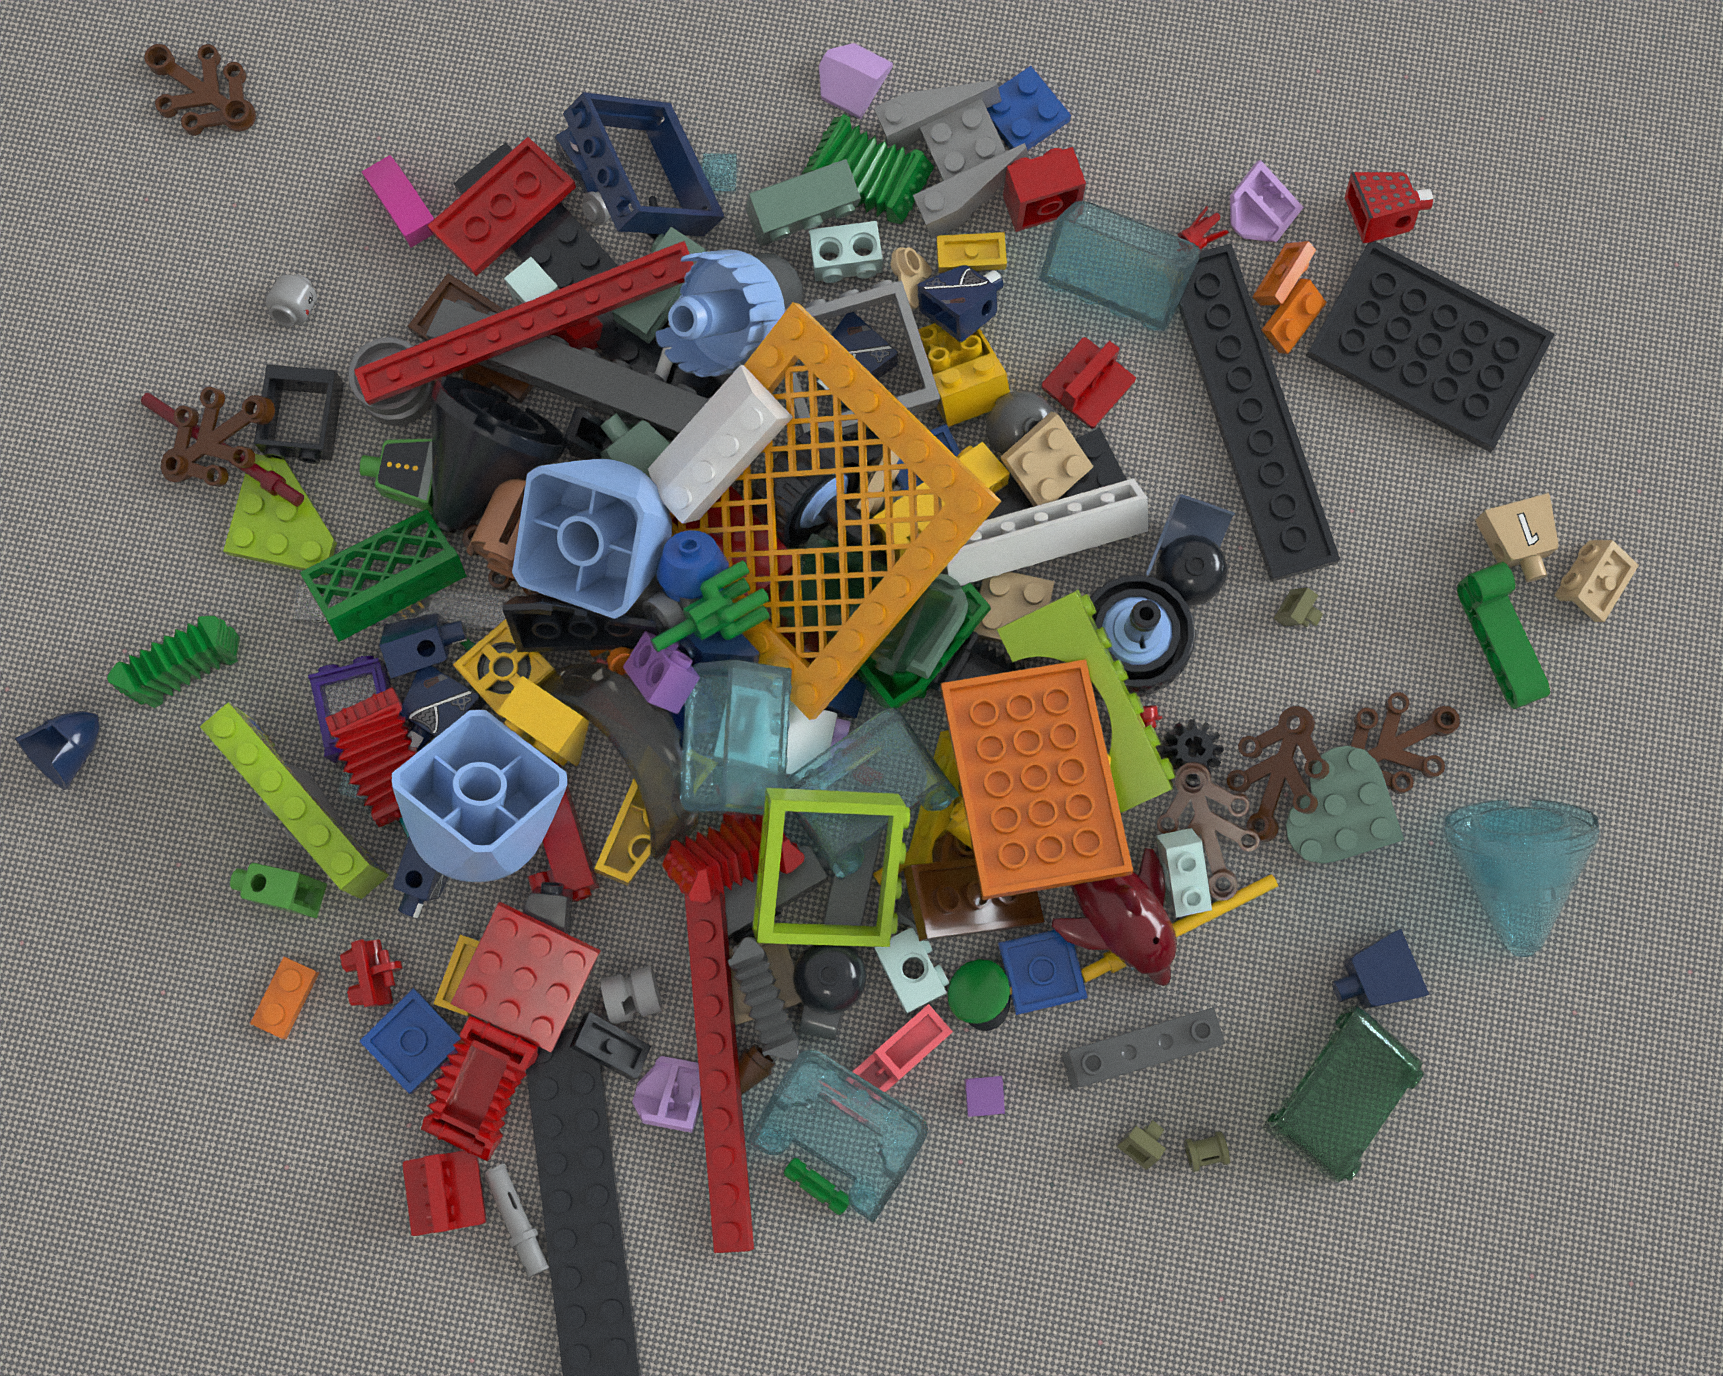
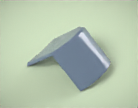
M1183 494L1178 495L1148 566L1147 576L1150 574L1159 550L1163 551L1176 538L1188 535L1204 536L1215 542L1220 548L1235 513Z

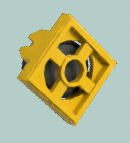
M506 619L453 664L501 719L503 716L497 712L522 676L540 686L556 672L539 652H517L516 646L512 644H501L492 647L496 643H514ZM484 653L485 655L482 657L481 662H480V665H479V676H480V680H479L477 666H478L480 657H481L482 654Z

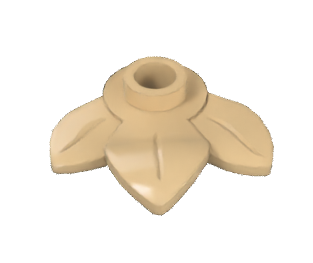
M900 247L892 253L891 269L898 277V281L902 280L910 307L916 309L919 306L917 284L925 281L931 275L932 269L914 249Z

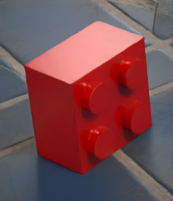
M1073 147L1063 150L1062 148H1054L1047 151L1043 156L1033 159L1027 157L1020 158L1007 166L1003 199L1015 232L1080 212L1086 181Z

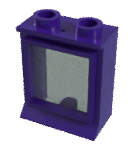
M374 656L355 658L353 664L339 667L337 664L322 666L318 668V673L308 675L324 744V757L333 763L341 762L338 760V755L343 749L334 747L338 738L331 736L325 718L341 711L342 708L350 707L371 697L372 694H378L391 688L386 665L379 658H374Z

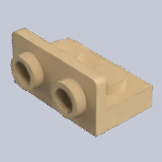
M1589 540L1580 549L1578 558L1570 571L1562 578L1555 597L1559 601H1573L1594 622H1605L1639 565L1613 540Z

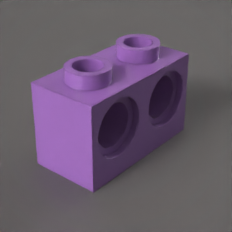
M645 631L623 668L648 703L678 714L699 681L700 676L691 666L692 660L678 649V642L657 653L650 641L656 635Z

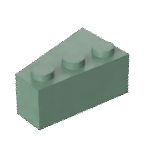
M847 159L749 193L746 212L758 244L762 247L774 241L784 239L802 229L808 230L817 227L823 223V220L833 216L838 219L854 213V207L858 206L861 197Z
M670 227L665 235L661 233L656 238L651 247V252L654 253L682 241H685L690 254L706 252V249L673 227ZM683 283L612 310L614 320L647 343H650L656 336V331L661 330L667 323L672 305L681 296L680 288Z

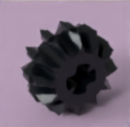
M1190 719L1187 723V729L1178 722L1174 726L1176 734L1167 732L1164 739L1170 745L1163 746L1161 753L1172 755L1168 759L1172 766L1176 764L1180 768L1185 763L1198 762L1203 764L1211 774L1210 767L1217 768L1221 764V761L1214 755L1222 754L1224 747L1213 745L1220 735L1216 732L1209 736L1206 733L1210 726L1208 723L1205 722L1198 730L1195 719ZM1191 743L1197 746L1194 757L1187 754ZM1197 774L1188 775L1190 781H1195L1198 776Z

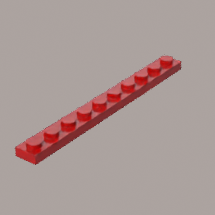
M685 241L679 242L356 368L354 372L365 401L368 405L377 403L684 283L686 273L694 265L693 261L680 262L683 256L690 254Z
M715 889L713 899L708 902L691 901L684 894L714 1253L748 1252L754 1249L731 967L728 963L730 955L724 893Z

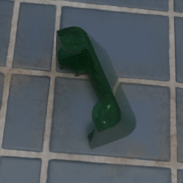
M811 533L805 549L839 547V544ZM839 552L823 553L824 574L840 573ZM847 552L848 573L863 572V555L861 553ZM802 554L800 558L801 575L816 574L815 554ZM871 558V572L887 571V565ZM864 577L848 578L849 599L864 598ZM872 577V591L884 577ZM840 578L824 579L825 600L841 599ZM801 580L802 601L817 600L816 580ZM790 581L781 602L794 601L793 581ZM929 586L870 655V658L877 661L874 668L891 676H895L896 671L904 673L948 612L954 596ZM849 604V618L861 604ZM825 605L826 626L842 625L841 605ZM794 606L779 607V614L788 618L786 625L795 627ZM802 606L803 627L818 626V606ZM826 631V634L833 638L838 631Z
M1357 1005L1344 1008L1334 1022L1340 1030L1331 1031L1327 1044L1290 1097L1284 1099L1282 1104L1287 1109L1281 1107L1277 1114L1271 1113L1261 1127L1329 1179L1337 1183L1344 1179L1351 1181L1362 1166L1359 1159L1407 1088L1414 1089L1424 1075V1071L1420 1069L1423 1062Z

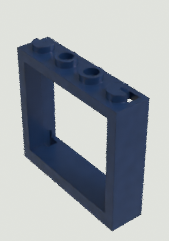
M583 92L564 111L563 115L618 232L666 234L670 227H673L683 235L705 236L725 218L671 103ZM604 126L646 131L682 208L640 205ZM629 204H631V206H632V208H633V211H632V212L630 211V209H629V207H628Z

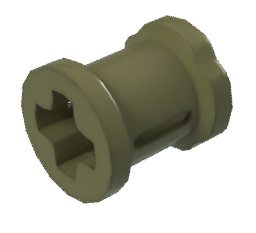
M1222 1131L1215 1132L1213 1137L1192 1141L1191 1138L1185 1139V1152L1192 1172L1199 1171L1202 1166L1219 1162L1223 1165L1230 1164L1229 1150Z

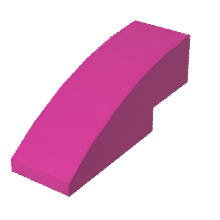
M391 155L361 171L410 248L433 235L427 226L434 220L433 216Z

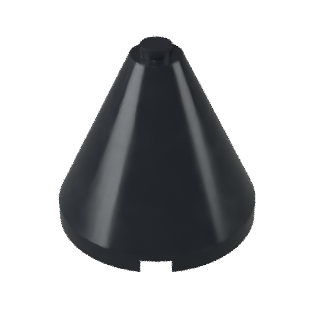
M443 376L442 380L437 379L431 392L433 516L438 520L436 524L440 528L451 533H455L457 530H465L480 519L495 489L500 484L512 479L526 481L527 473L539 466L554 463L562 456L566 448L564 442L565 435L540 414L528 407L524 412L508 403V396L481 384L453 376Z

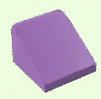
M1002 1076L964 1079L968 1117L1005 1114Z

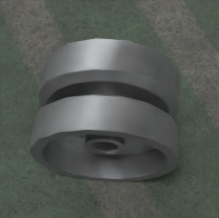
M395 337L377 338L364 344L354 355L349 367V384L356 398L378 422L391 426L405 425L419 419L430 408L431 392L435 386L434 381H430L368 405L354 369L413 347L407 341Z

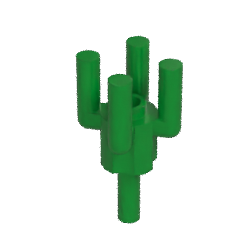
M742 560L702 582L700 590L703 598L683 608L686 620L650 639L655 651L658 653L692 633L701 640H704L720 631L724 639L731 640L770 618L767 609L763 606V604L769 601V597L763 588L736 603L732 602V600L750 591L749 584L742 578L750 573L746 563Z

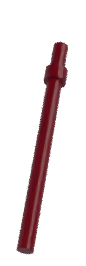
M145 393L142 396V405L175 427H179L174 421L175 409L151 393ZM199 425L193 427L191 437L196 441L200 430ZM241 454L240 461L242 463L245 459V456L243 454ZM255 462L250 468L237 467L258 481L261 488L271 495H279L296 507L300 506L304 501V495L286 484V479L275 471L268 472Z

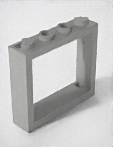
M884 280L874 284L872 289L859 293V290L853 289L840 294L839 299L828 302L825 299H818L806 304L804 309L819 322L894 300L923 387L922 390L895 398L912 414L937 408L940 396L902 280L894 283L891 280ZM793 372L794 393L802 392L796 372ZM804 398L794 399L795 419L810 418ZM851 410L841 413V415L854 414ZM858 420L842 421V435L858 431ZM834 422L818 423V428L824 427L834 431ZM810 423L797 424L801 435L810 431Z

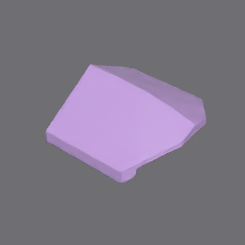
M855 43L829 49L819 64L821 99L861 120L892 69L893 63Z
M1259 160L1230 195V225L1243 239L1277 242L1304 207L1268 167Z
M660 1056L656 1060L655 1065L638 1082L632 1101L642 1123L690 1133L693 1132L702 1108L698 1063Z

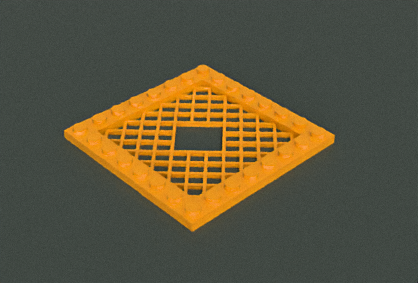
M792 302L744 364L771 394L785 378L786 393L772 395L776 400L786 399V410L793 416L786 424L788 445L773 446L771 441L761 452L765 453L766 473L751 474V465H749L743 471V475H740L735 480H743L744 500L729 501L728 488L721 495V502H715L710 507H722L723 527L708 528V513L706 512L700 518L699 529H686V523L682 524L679 520L678 526L672 522V536L690 530L701 531L706 534L723 533V554L728 560L729 567L732 566V558L746 557L750 573L747 574V577L742 578L749 584L750 591H748V595L756 591L755 582H770L771 602H766L763 606L771 607L772 623L767 619L742 634L759 651V668L809 720H814L999 505L1001 500L800 304ZM799 359L805 364L803 366H794ZM808 371L809 391L794 393L793 372ZM816 376L830 390L817 391ZM833 395L834 416L818 417L817 397ZM809 397L810 418L795 419L794 399ZM841 401L854 414L841 415ZM858 420V440L842 441V421ZM834 422L835 442L819 443L818 423ZM810 423L811 444L796 445L795 425ZM866 425L880 439L866 440ZM883 444V465L867 466L866 445ZM859 446V467L843 468V447ZM835 448L836 468L820 469L819 449ZM797 450H811L812 470L797 471ZM891 450L905 464H891ZM788 451L789 471L773 472V452ZM908 469L909 490L892 491L891 470ZM884 471V492L868 493L867 472ZM860 472V493L844 494V473ZM836 474L839 547L777 550L773 478ZM916 475L930 489L916 490ZM766 479L767 499L752 500L751 480ZM933 494L934 515L917 516V495ZM909 496L910 517L893 518L892 497ZM885 497V518L869 519L868 498ZM861 499L860 520H845V500ZM941 499L946 503L943 507ZM767 504L768 525H753L752 505ZM744 506L745 526L730 527V507ZM670 511L671 520H672L675 516H674V514ZM931 521L918 536V522ZM910 522L911 543L894 544L893 523ZM870 524H886V545H870ZM862 525V546L847 547L846 526ZM768 530V551H754L753 531ZM745 531L746 552H731V532ZM907 549L895 563V550ZM887 550V571L871 572V551ZM863 551V572L848 573L847 552ZM839 552L840 573L824 574L823 553ZM800 554H815L816 574L801 575ZM777 555H792L793 575L778 576ZM755 556H769L770 576L755 577ZM864 577V598L849 599L848 578ZM872 577H884L872 591ZM840 578L841 599L825 600L824 579ZM801 580L817 581V600L802 601ZM778 581H793L794 601L779 602ZM743 594L732 600V602L736 603L746 596ZM849 604H861L849 618ZM817 605L818 626L803 627L802 606ZM825 605H841L842 625L826 626ZM794 606L795 627H780L779 607ZM819 631V652H804L803 632ZM826 631H838L827 644ZM795 632L796 648L781 633ZM816 657L811 664L805 659Z

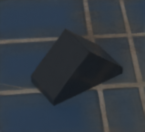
M575 407L564 442L571 456L584 460L602 459L600 452L613 443L600 427L605 421L580 407Z

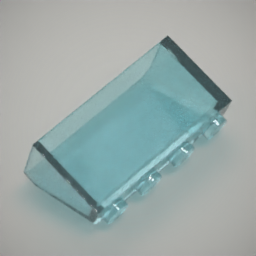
M1076 201L1057 218L1038 280L1047 283L1048 287L1058 292L1067 291L1079 296V299L1084 303L1098 304L1106 307L1116 316L1130 317L1138 320L1148 329L1165 331L1170 325L1195 269L1201 249L1190 241L1087 201Z
M734 659L697 663L693 668L700 676V679L685 703L680 787L681 804L689 812L763 816L766 788L785 789L792 669Z

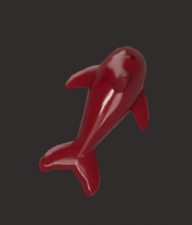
M1144 848L1138 876L1133 872L1132 875L1070 885L1085 917L1053 918L1051 926L1067 942L1088 950H1109L1131 969L1147 974L1155 984L1161 986L1168 985L1171 979L1170 965L1176 955L1177 940L1170 918L1163 908L1166 893L1164 872L1155 851Z

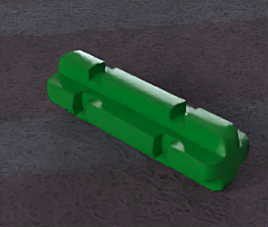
M793 1158L784 1169V1176L794 1183L798 1181L800 1188L822 1204L824 1202L828 1203V1208L837 1215H842L851 1203L850 1196L842 1190L836 1191L834 1189L835 1185L813 1169L810 1171L806 1169L807 1165L798 1158Z

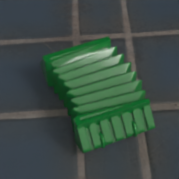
M843 114L833 118L830 126L823 132L821 142L816 147V151H814L812 156H809L807 167L804 168L802 174L847 159L861 197L858 206L854 208L856 209L864 203L866 213L875 207L877 217L885 211L887 221L903 224L909 211L913 209L915 202L913 195L921 192L923 186L927 185V179L934 166L926 158L924 152L915 149L905 155L904 146L897 151L895 144L888 148L886 140L877 145L876 135L868 140V132L860 134V125L852 129L850 117Z
M199 616L197 626L188 623L186 632L175 629L174 637L164 635L163 644L151 642V651L140 649V658L129 655L130 664L121 661L117 662L107 675V680L120 693L138 702V704L143 705L146 703L155 709L163 704L164 694L173 696V689L181 691V684L190 686V677L201 680L200 672L209 675L210 667L219 670L220 662L226 665L236 663L238 661L237 653L240 636L233 627L227 626L224 620L216 616Z

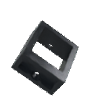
M266 364L261 396L267 397L273 402L275 414L268 424H257L254 438L255 446L266 458L274 457L285 460L286 457H296L302 462L318 464L320 460L332 461L344 385L335 370ZM282 390L326 394L319 444L275 440Z

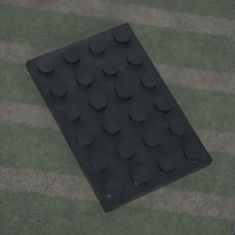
M1373 241L1369 242L1365 247L1306 356L1491 453L1495 449L1555 334Z

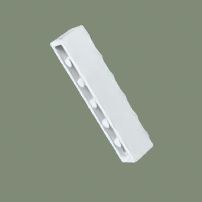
M1133 478L986 520L942 572L957 580L960 586H964L969 582L998 576L1009 571L1033 566L1040 562L1064 557L1068 554L1147 532L1148 498Z

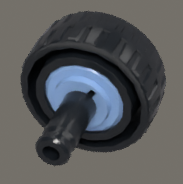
M824 427L818 428L819 443L835 442L834 431ZM811 430L796 438V445L811 444ZM843 447V468L859 467V453L853 447ZM835 448L819 449L820 469L836 468ZM811 450L796 451L797 471L812 470ZM788 451L780 452L773 460V472L789 471ZM860 472L844 473V494L856 493L860 486ZM836 474L773 478L776 538L783 544L788 546L803 544L816 537L828 526H831L838 533ZM766 479L758 481L752 495V500L767 499ZM851 499L845 500V520H860L861 515L849 505ZM767 504L752 505L753 515L763 525H768ZM870 524V545H880L883 539L882 533L875 531ZM862 525L846 526V541L852 546H862Z
M1134 574L1133 576L1124 575L1119 576L1115 580L1111 579L1092 593L1090 599L1096 610V614L1092 615V618L1098 629L1101 627L1105 628L1111 640L1112 647L1107 649L1113 661L1119 659L1127 673L1128 679L1124 683L1129 694L1135 692L1138 697H1142L1145 694H1154L1170 685L1188 664L1195 646L1196 630L1194 629V617L1182 595L1168 583L1162 582L1155 577H1147L1140 574Z

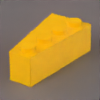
M983 442L974 448L970 445L958 454L957 458L994 494L1008 484L1009 471ZM923 482L916 487V490L930 488ZM933 494L917 495V516L934 515ZM903 496L893 503V518L910 517L909 496ZM941 499L943 507L946 503ZM885 509L875 515L873 519L885 518ZM931 521L918 522V536ZM910 522L893 523L894 544L911 543ZM873 524L874 530L882 533L883 539L880 545H886V524ZM907 549L895 550V563Z
M652 735L596 863L594 872L628 886L711 778L715 770H717L720 763Z

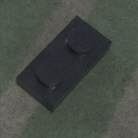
M588 1012L583 1015L569 1047L632 1081L638 1078L651 1045Z

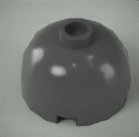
M1029 391L1009 392L997 399L991 414H988L986 419V435L992 448L1003 455L1050 412H1054V409L1040 395Z

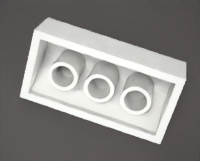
M740 365L648 468L651 480L657 485L663 504L682 524L699 520L793 418L744 365Z

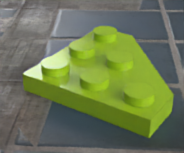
M255 454L256 464L268 472L275 471L284 477L286 484L304 495V501L300 506L296 507L279 495H271L261 488L258 481L245 473L223 552L230 556L302 571L333 556L337 542L303 490L289 464L283 459L266 458L264 455Z

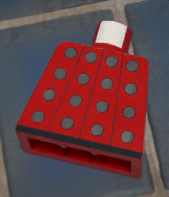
M1352 172L1344 197L1363 243L1410 232L1414 229L1419 211L1430 210L1433 206L1431 190L1414 191L1407 174L1403 172Z

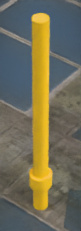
M1270 874L1238 890L1231 899L1225 901L1218 900L1212 903L1211 911L1191 914L1172 923L1176 938L1277 888L1278 884L1275 877ZM1111 951L1103 953L1104 958L1081 969L1083 981L1087 983L1109 971L1115 973L1125 968L1126 964Z

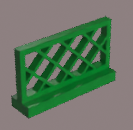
M427 509L300 572L338 642L467 577L457 552L453 546H450ZM427 523L428 529L424 537L410 535L414 528ZM389 541L397 542L392 553L379 551L381 545ZM406 544L420 546L416 556L402 554ZM429 547L443 549L429 558H424ZM357 557L365 558L361 569L347 567L349 561ZM374 560L388 562L384 572L369 571ZM397 563L411 565V567L397 574H392ZM325 573L333 574L328 585L315 584L313 582V579ZM342 576L356 578L351 589L337 587ZM365 579L379 581V583L368 589L361 590ZM333 595L347 597L346 600L328 608Z

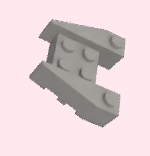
M996 80L908 92L874 107L890 147L895 144L896 150H899L902 146H908L924 138L943 180L913 195L931 239L963 225L972 217L971 213L983 202L986 204L994 197V193L1005 183L1007 166L1020 158H1029L1025 143L1011 150H1005L986 109L1001 102Z

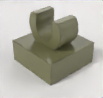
M1308 587L1291 589L1273 619L1283 626L1303 625L1308 627L1310 623L1313 626H1317L1323 616L1320 610L1313 607L1318 594Z
M1153 1120L1143 1130L1136 1125L1124 1135L1117 1148L1147 1170L1161 1158L1166 1150L1164 1146L1157 1142L1164 1129Z

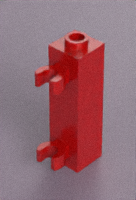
M553 761L556 765L563 769L558 762ZM567 784L555 816L543 839L551 870L528 876L532 891L537 886L541 887L542 882L564 884L563 889L573 890L572 902H577L591 897V890L600 887Z

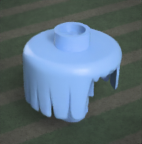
M718 250L685 255L681 258L680 262H697L686 273L684 277L685 282L680 288L681 296L674 302L669 311L668 320L670 327L656 331V341L660 347H672L665 350L666 357L672 363H681L678 364V367L687 373H694L699 377H716L734 373L740 365H744L785 313L784 300L779 284L766 265L754 256L742 251Z

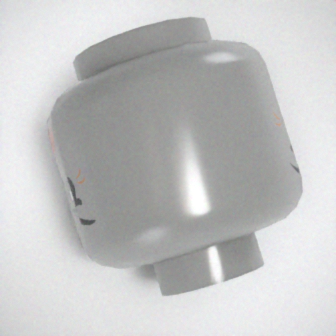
M299 274L281 275L275 280L267 294L265 304L269 310L270 317L277 323L288 327L300 325L308 319L316 305L317 293L306 277Z

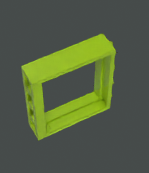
M766 788L752 925L757 943L890 947L891 934H896L898 927L897 913L894 912L895 899H900L902 893V881L898 877L899 864H904L906 858L905 842H902L903 829H908L910 823V809L906 807L899 794ZM785 811L889 816L876 926L774 923Z

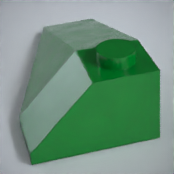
M970 582L961 588L968 601V611L964 622L928 679L872 656H869L856 671L860 682L867 685V691L878 705L893 712L922 693L991 610L988 602Z

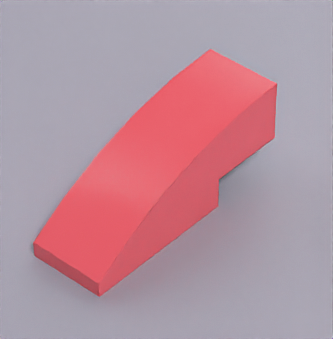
M928 1004L845 1077L841 1084L859 1105L866 1110L953 1031Z

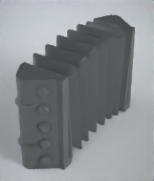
M745 937L739 946L733 947L732 952L734 955L728 960L731 969L735 973L734 978L740 985L739 990L746 995L743 1003L752 1007L748 1016L756 1020L753 1029L760 1031L758 1042L763 1043V1055H771L782 1058L786 1062H793L799 1057V1038L797 1033L793 1031V1022L787 1020L789 1011L782 1009L785 1001L778 998L781 990L774 986L777 979L773 978L774 976L771 974L773 971L769 969L770 963L764 949L753 937Z

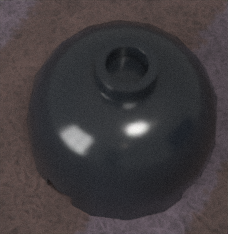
M1188 535L1176 538L1164 548L1157 559V579L1168 583L1174 590H1177L1188 605H1200L1208 602L1220 592L1226 582L1227 563L1225 555L1215 542L1204 536Z
M811 945L802 951L797 959L792 979L796 994L805 1006L816 1013L833 1015L848 1010L858 1002L865 991L867 974L864 962L854 948L836 945Z

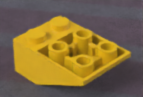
M936 323L918 329L940 396L937 409L948 427L992 411L997 399L1010 392L1007 373L980 328L963 342H959Z
M522 676L497 712L506 718L503 724L562 766H565L567 761L577 767L580 763L589 721Z

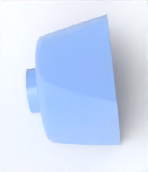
M610 459L571 461L539 466L527 473L512 569V574L521 587L614 619L625 614L655 576L664 545L672 536L670 511L663 504L657 485L638 468Z
M469 710L392 773V787L412 844L419 856L437 872L452 879L466 882H488L507 877L518 871L536 853L566 790L567 774L488 711Z

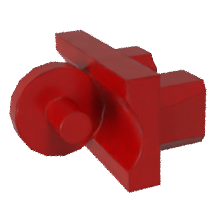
M360 939L351 942L352 948L340 955L341 965L345 972L357 971L359 984L348 988L349 1004L351 1006L364 1005V1007L393 1004L390 987L395 986L393 973L403 969L402 962H390L388 950H382L380 939L370 941Z

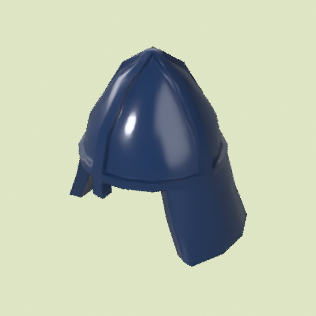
M87 711L60 714L52 719H46L42 725L16 737L15 740L26 756L50 781L61 789L67 790L77 772L87 762L86 759L94 750L99 732V716L96 713Z

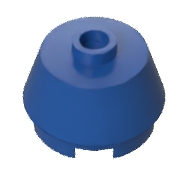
M683 531L675 534L665 543L656 568V576L665 594L674 601L680 602V598L701 599L703 598L700 590L702 582L729 568V563L711 536L701 531Z

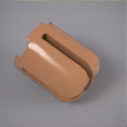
M522 479L505 481L495 489L466 550L470 556L475 551L489 562L487 565L488 569L515 579L512 569L526 481Z

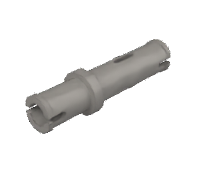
M505 1164L489 1169L483 1175L510 1234L511 1239L508 1241L510 1247L516 1248L527 1277L535 1276L550 1268L536 1238L539 1233L536 1228L532 1229Z

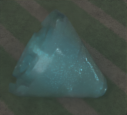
M1509 799L1479 802L1455 809L1445 817L1444 834L1451 850L1504 948L1512 951V955L1517 957L1533 956L1534 952L1539 951L1543 947L1599 840L1598 817L1582 807L1562 802L1532 799V807H1509Z

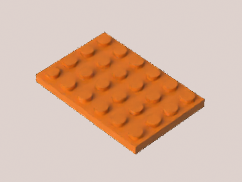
M1086 659L941 683V693L982 900L1132 875L1133 867Z

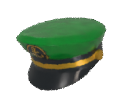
M973 960L961 966L951 978L948 988V1004L957 1018L969 1023L975 1029L981 1031L993 1030L998 1028L1008 1015L1012 987H1009L1007 975L999 965L990 960Z

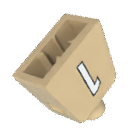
M1549 493L1487 509L1475 520L1498 563L1503 561L1509 567L1521 565L1526 582L1536 581L1548 575L1542 559L1550 556L1558 549V538Z

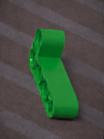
M1502 561L1468 574L1458 583L1457 594L1504 698L1511 708L1517 709L1550 695V687L1508 597L1515 590L1516 584L1511 569Z

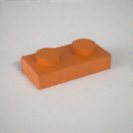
M1309 241L1286 243L1252 298L1260 306L1283 305L1300 276L1308 269L1309 261L1316 252L1313 245Z
M1300 278L1283 305L1278 307L1262 328V332L1278 353L1289 354L1327 302L1310 279Z
M283 957L250 1024L281 1039H287L320 972L290 958Z

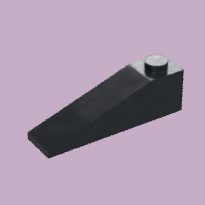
M547 595L514 596L503 604V613L517 652L615 650L620 647L634 649L645 631L656 636L659 635L656 621L623 614L614 619Z

